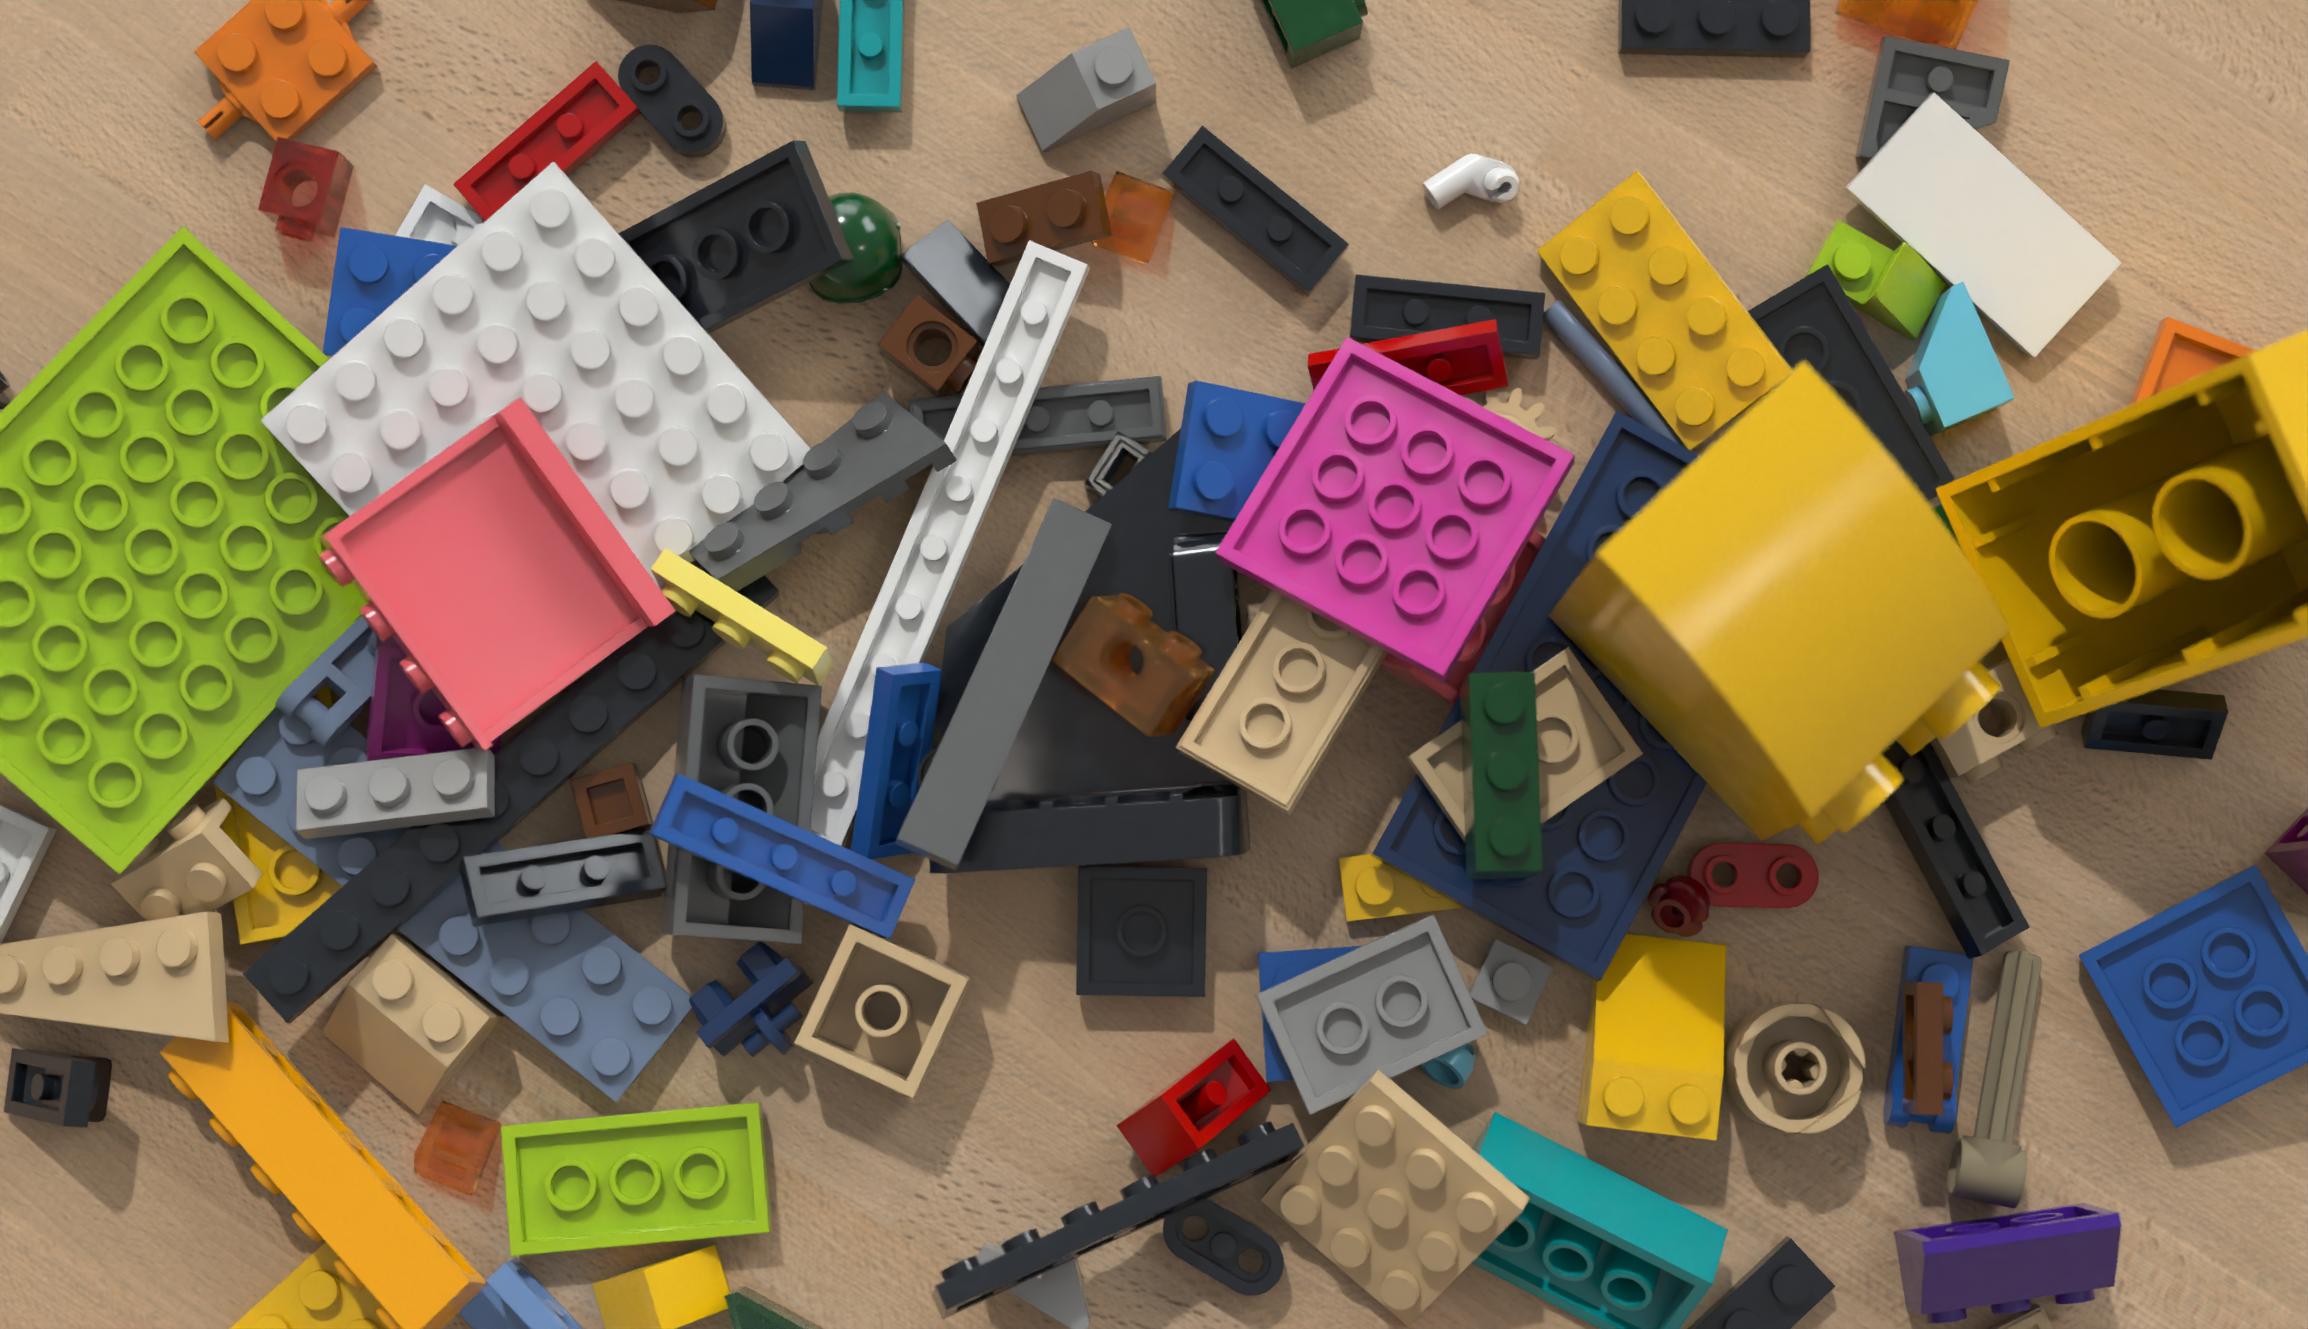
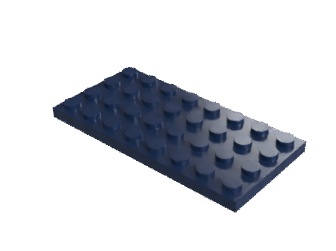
M1616 411L1472 673L1532 672L1569 647L1643 754L1541 824L1543 871L1533 878L1467 879L1465 842L1417 773L1371 854L1372 857L1597 982L1602 979L1707 784L1548 616L1595 554L1701 457L1619 411ZM1460 695L1437 736L1461 721Z

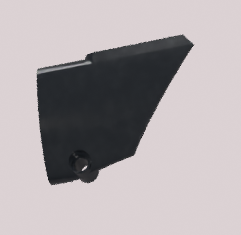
M1181 428L1085 511L1111 523L1112 526L956 870L929 859L930 873H962L1213 858L1241 855L1251 849L1247 791L1182 755L1176 749L1177 744L1242 639L1238 571L1218 561L1215 554L1234 522L1168 509ZM1022 565L947 627L930 752L924 756L918 769L917 778L920 787Z

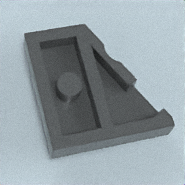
M1891 36L1882 37L1855 157L1861 159L1874 157L1932 93L1938 95L1974 129L1996 123L2010 60Z

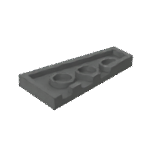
M883 392L871 403L861 407L853 418L825 441L812 447L806 453L803 464L783 482H774L763 487L755 496L752 506L729 521L713 528L706 538L691 549L689 553L705 573L737 592L801 553V541L813 534H825L828 532L830 535L835 534L853 523L849 514L853 510L880 494L887 503L910 489L905 481L907 478L931 464L939 472L956 462L957 459L942 439Z

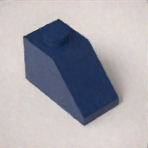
M750 0L751 76L753 86L815 90L823 0Z

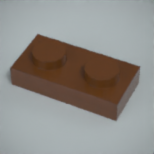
M1087 171L976 203L988 264L997 267L1020 261L1029 240L1057 251L1112 236L1101 175L1093 171Z
M1903 982V1112L1916 1115H1943V1101H1950L1952 1097L1953 1071L1951 1063L1943 1061V1035H1950L1952 1032L1953 1004L1950 996H1943V983Z

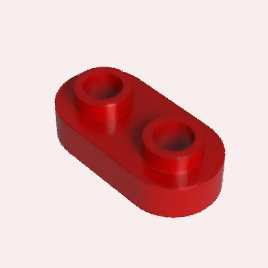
M1710 844L1699 849L1693 855L1687 868V876L1703 885L1709 895L1710 906L1793 908L1804 904L1812 897L1819 881V872L1813 857L1803 848L1792 844ZM1720 862L1728 864L1733 871V880L1726 887L1718 886L1712 878V870ZM1783 864L1791 865L1797 872L1796 883L1788 889L1782 887L1776 878L1777 870Z

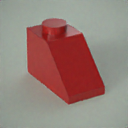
M1233 1038L1153 1096L1116 1126L1151 1175L1155 1174L1157 1177L1203 1147L1268 1094L1271 1088Z

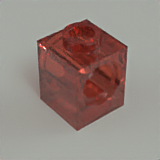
M277 137L258 210L272 222L276 223L275 232L281 235L307 242L313 241L314 233L335 238L354 165L339 151ZM305 181H316L318 189L315 198L305 206H293L292 196L296 187Z

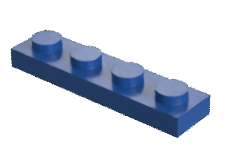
M681 774L674 775L648 834L885 939L891 938L916 880Z

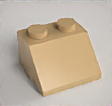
M391 934L348 984L322 1034L416 1114L422 1115L502 1020L504 1015L404 934Z

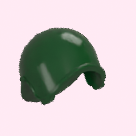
M855 192L837 193L828 196L854 260L809 282L810 287L821 299L838 304L860 303L881 296L896 285L902 274L900 222H898L893 212L869 196Z

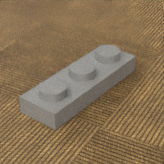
M473 748L297 770L296 831L304 839L495 817V756L489 749L482 751Z

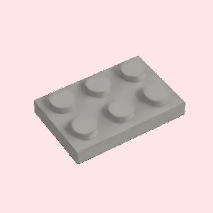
M1434 915L1423 918L1255 994L1310 1115L1353 1096L1377 1069L1390 1079L1488 1034Z

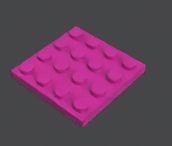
M1346 337L1215 554L1217 560L1445 683L1572 468L1574 454Z

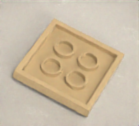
M1377 1069L1272 1183L1260 1201L1409 1327L1524 1210L1530 1197Z

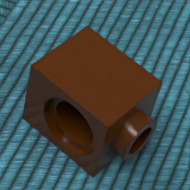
M917 294L877 344L885 358L936 397H945L951 389L957 394L962 392L969 383L978 362L975 358L980 353L977 340ZM930 338H942L948 341L952 346L949 358L938 366L922 364L917 359V352L924 341Z

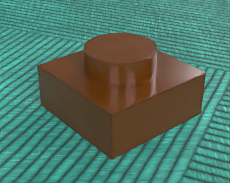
M627 763L570 780L586 838L625 833L652 825L636 763Z

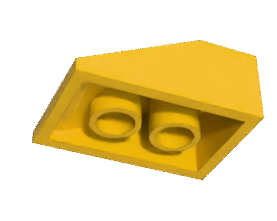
M1625 934L1602 979L1598 982L1592 979L1578 1122L1589 1126L1717 1141L1724 1072L1726 945Z

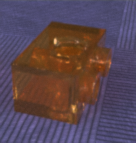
M1126 593L1112 596H1093L1051 660L1148 737L1175 733L1215 670L1199 658L1202 651L1193 641L1175 631L1167 633L1152 622L1150 618L1153 612L1137 598ZM1135 644L1140 648L1144 656V666L1139 675L1133 671L1130 665V653Z

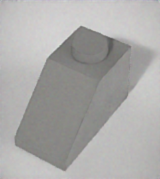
M1130 27L1071 53L1016 96L1044 154L1155 103L1156 82Z

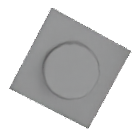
M1493 939L1469 989V993L1473 1000L1527 1025L1554 967L1500 940Z

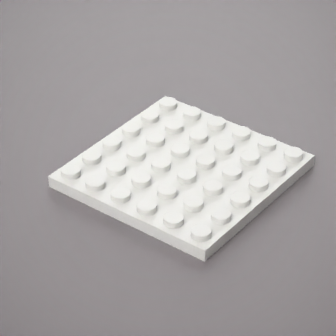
M555 162L546 167L260 420L341 508L351 516L498 411L521 397L658 587L659 585L651 568L665 548L687 562H693L694 559L689 553L691 549L704 540L713 528L726 523L752 506L755 496L763 487L774 482H783L803 464L806 453L811 449Z

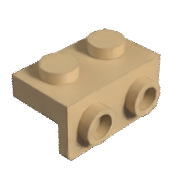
M222 797L202 809L197 804H193L180 812L169 823L167 829L158 833L121 874L117 873L111 885L145 921L206 911L212 912L252 890L261 877L262 872L220 828V825L232 808Z

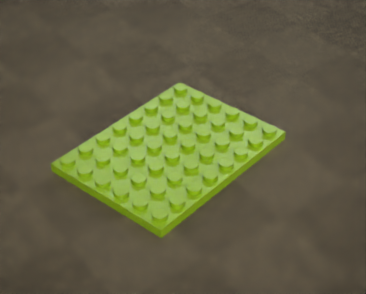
M184 226L166 242L0 412V773L118 874H121L274 710L276 701L284 690L361 616L359 609L367 604L352 582L342 588L331 576L318 556L327 550L319 538L347 519L349 515L260 421L323 366L329 358Z

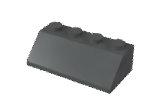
M692 674L682 678L674 775L681 774L810 832L822 686ZM668 843L665 877L666 889L664 890L661 933L801 944L804 915L803 902Z

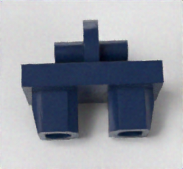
M760 941L741 955L736 962L752 983V986L734 1000L724 985L714 980L707 983L689 999L698 1021L702 1025L696 1031L697 1035L708 1048L714 1047L723 1056L727 1055L740 1043L752 1057L770 1043L783 1055H786L795 1047L786 1030L802 1018L803 1015L791 1001L812 985L813 982L800 966L787 957L785 959L782 958L768 945Z

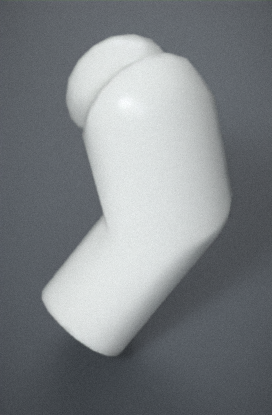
M1478 154L1463 156L1422 183L1426 196L1437 210L1464 193L1491 202L1506 203L1517 195L1520 186L1519 178L1510 165Z

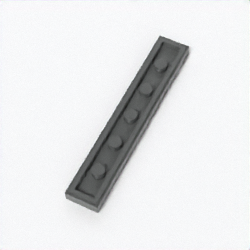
M1053 498L895 844L956 870L1112 526L1111 523Z

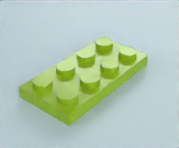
M761 1101L501 1126L510 1256L769 1233L772 1231Z

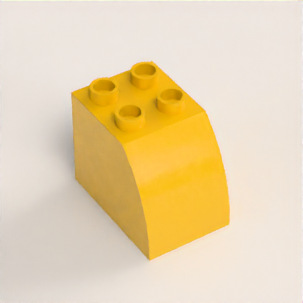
M2308 330L1936 488L1963 553L1986 586L2010 631L2001 640L2040 729L2308 637Z
M1804 361L1603 546L1548 615L1762 841L1799 825L1817 845L1837 829L1843 834L1849 831L1885 800L1903 781L1904 777L1881 754L1890 743L1896 740L1912 756L1935 737L1940 741L1949 737L1999 691L2002 685L1978 660L2010 631L1979 575L1927 501L1859 419Z

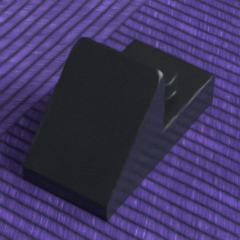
M12 1048L4 1112L64 1127L88 1128V1122H101L106 1116L112 1062L104 1057Z

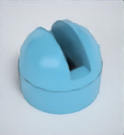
M1465 1044L1421 1064L1420 1067L1432 1080L1440 1085L1451 1089H1460L1473 1072L1476 1061L1474 1047L1470 1044Z

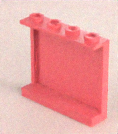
M521 397L508 404L319 538L327 548V550L318 555L325 568L342 588L350 582L353 583L367 602V604L359 609L362 617L381 641L390 636L394 638L407 656L399 662L401 669L422 695L430 689L433 690L447 709L438 717L461 747L471 742L478 750L486 751L492 746L491 742L644 629L656 626L676 611Z

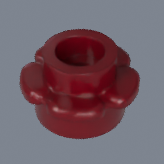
M1674 876L1669 878L1664 884L1659 883L1655 885L1649 893L1648 904L1653 907L1651 918L1660 929L1668 933H1677L1681 937L1694 936L1702 930V922L1706 921L1709 917L1710 899L1706 889L1697 880L1688 876ZM1673 906L1679 908L1682 911V913L1675 910Z

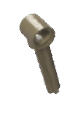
M2007 951L2004 954L1974 1135H1963V1138H1959L1954 1146L1948 1173V1194L1950 1196L2014 1209L2020 1202L2026 1178L2027 1156L2026 1152L2021 1150V1146L2012 1144L2042 967L2041 957L2023 951Z

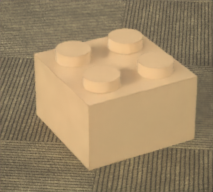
M850 924L794 1044L906 1096L915 1098L921 1091L972 978L889 939L882 938Z

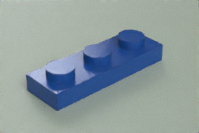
M926 662L876 668L851 851L869 859L915 853L895 844L920 789L917 778L919 765L931 748L942 670Z

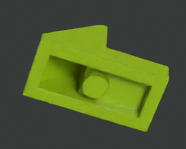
M1840 220L1834 224L1805 275L1806 277L1828 264L1854 308L1911 340H1915L1946 286L1944 281L1910 245L1903 242L1893 251Z

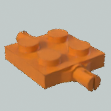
M251 0L194 51L217 77L220 88L226 96L201 119L197 120L199 124L217 141L218 137L244 115L247 119L261 125L285 149L377 67L374 61L356 43L352 30L347 24L374 0H334L330 4L326 0Z

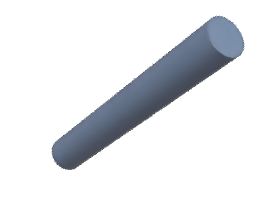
M1560 300L1556 301L1544 312L1543 320L1635 421L1679 445L1683 444L1649 397Z

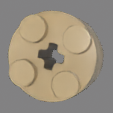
M1775 1002L1761 1006L1747 1014L1731 1032L1724 1046V1081L1734 1103L1753 1121L1786 1133H1818L1840 1123L1857 1105L1863 1082L1865 1054L1855 1031L1836 1013L1809 1003ZM1787 1054L1803 1056L1805 1060L1798 1067L1799 1073L1802 1076L1799 1081L1783 1077L1782 1071L1787 1067L1784 1059Z

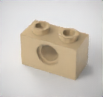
M2009 657L1986 669L2002 685L1999 691L1988 701V703L1996 705L2003 713L2004 728L1997 737L1985 733L1979 724L1978 711L1943 741H1940L1937 737L1930 741L1949 779L1964 774L1968 783L1974 782L2003 766L1998 757L1999 754L2018 744L2023 752L2026 753L2059 735L2054 724L2040 729Z

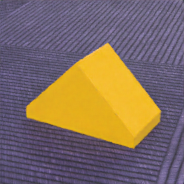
M717 1244L592 1283L605 1329H675L735 1306Z

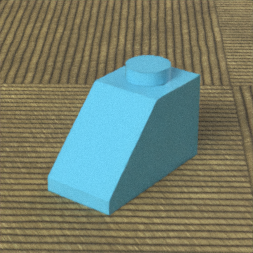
M1964 282L1950 287L1937 300L1905 378L1909 390H1906L1904 394L1922 424H1925L1930 437L1997 410L2015 399Z

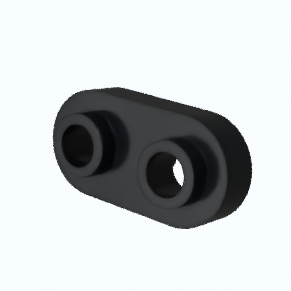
M643 45L631 50L624 57L618 71L620 88L671 148L683 156L698 158L712 153L719 147L726 133V121L720 106L671 52L657 45ZM653 66L660 69V76L655 83L645 85L639 82V75L644 68ZM689 112H698L702 115V123L694 130H685L681 127L683 116Z
M1207 1198L1164 1218L1163 1235L1170 1251L1178 1258L1230 1289L1243 1295L1254 1296L1269 1291L1279 1281L1283 1272L1284 1259L1277 1241L1264 1230L1215 1201ZM1190 1216H1200L1207 1222V1232L1200 1239H1190L1183 1232V1223ZM1246 1249H1256L1263 1256L1262 1266L1255 1272H1246L1238 1264L1240 1254Z

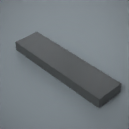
M1161 376L1040 387L1011 456L1108 447L1118 431L1139 444L1167 441ZM963 395L909 400L910 414L944 441Z

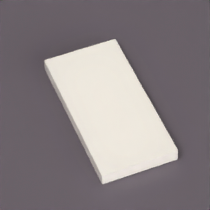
M1935 93L1930 94L1844 189L1902 243L1905 242L1910 245L1931 269L1951 287L1964 282L1975 309L2029 358H2035L2122 263Z

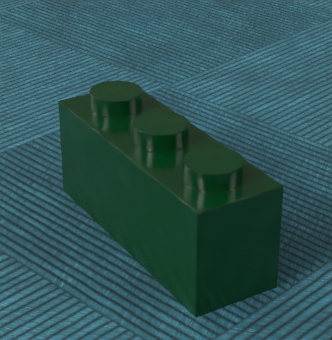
M1535 672L1468 673L1460 684L1466 878H1533L1543 871Z

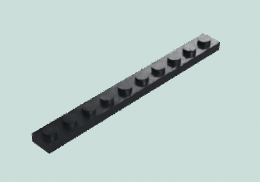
M765 575L737 591L764 609L779 596V590ZM696 610L691 617L675 611L656 626L647 627L607 656L494 755L495 817L412 826L248 968L243 975L283 1020L291 1024L379 947L391 934L395 933L460 876L459 865L463 857L485 854L682 681V678L688 676L727 641L712 630L715 622Z

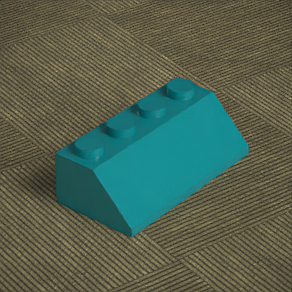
M1494 1112L1472 1149L1530 1197L1524 1210L1472 1264L1600 1329H1680L1713 1285L1728 1229Z

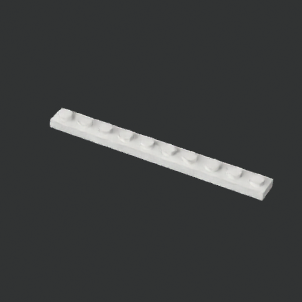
M1030 240L1026 246L944 439V442L948 445L957 461L939 472L933 466L819 733L810 832L845 847L855 823L876 668L923 663L1090 270L1088 264Z

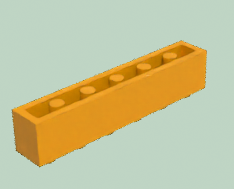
M227 1001L229 1043L174 1037L159 1052L173 1067L168 1073L171 1082L189 1099L196 1101L200 1098L214 1114L209 1120L214 1131L230 1146L237 1148L241 1145L254 1159L255 1163L250 1169L256 1179L275 1195H278L281 1191L297 1208L292 1214L295 1223L314 1241L320 1242L324 1239L339 1256L334 1261L338 1272L356 1289L362 1290L366 1287L381 1304L376 1313L389 1329H442L488 1284L240 1004Z

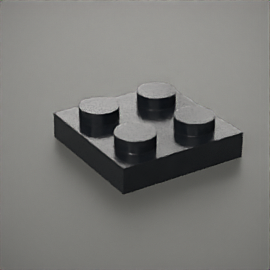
M1078 866L1076 995L1205 997L1207 868Z

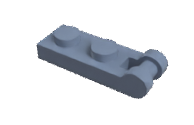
M362 616L284 690L275 704L289 719L297 716L312 729L309 734L310 737L324 749L331 746L344 733L349 724L371 703L377 635ZM325 685L341 698L330 709L314 697Z

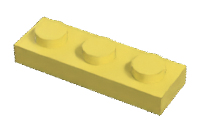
M665 548L652 566L651 571L659 587L662 589L661 591L676 611L688 617H691L695 610L715 622L712 630L717 635L741 650H744L748 643L769 655L766 663L786 679L798 683L803 676L820 686L834 666L827 647Z

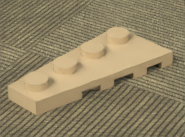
M206 911L0 944V1013L229 1043L221 913Z

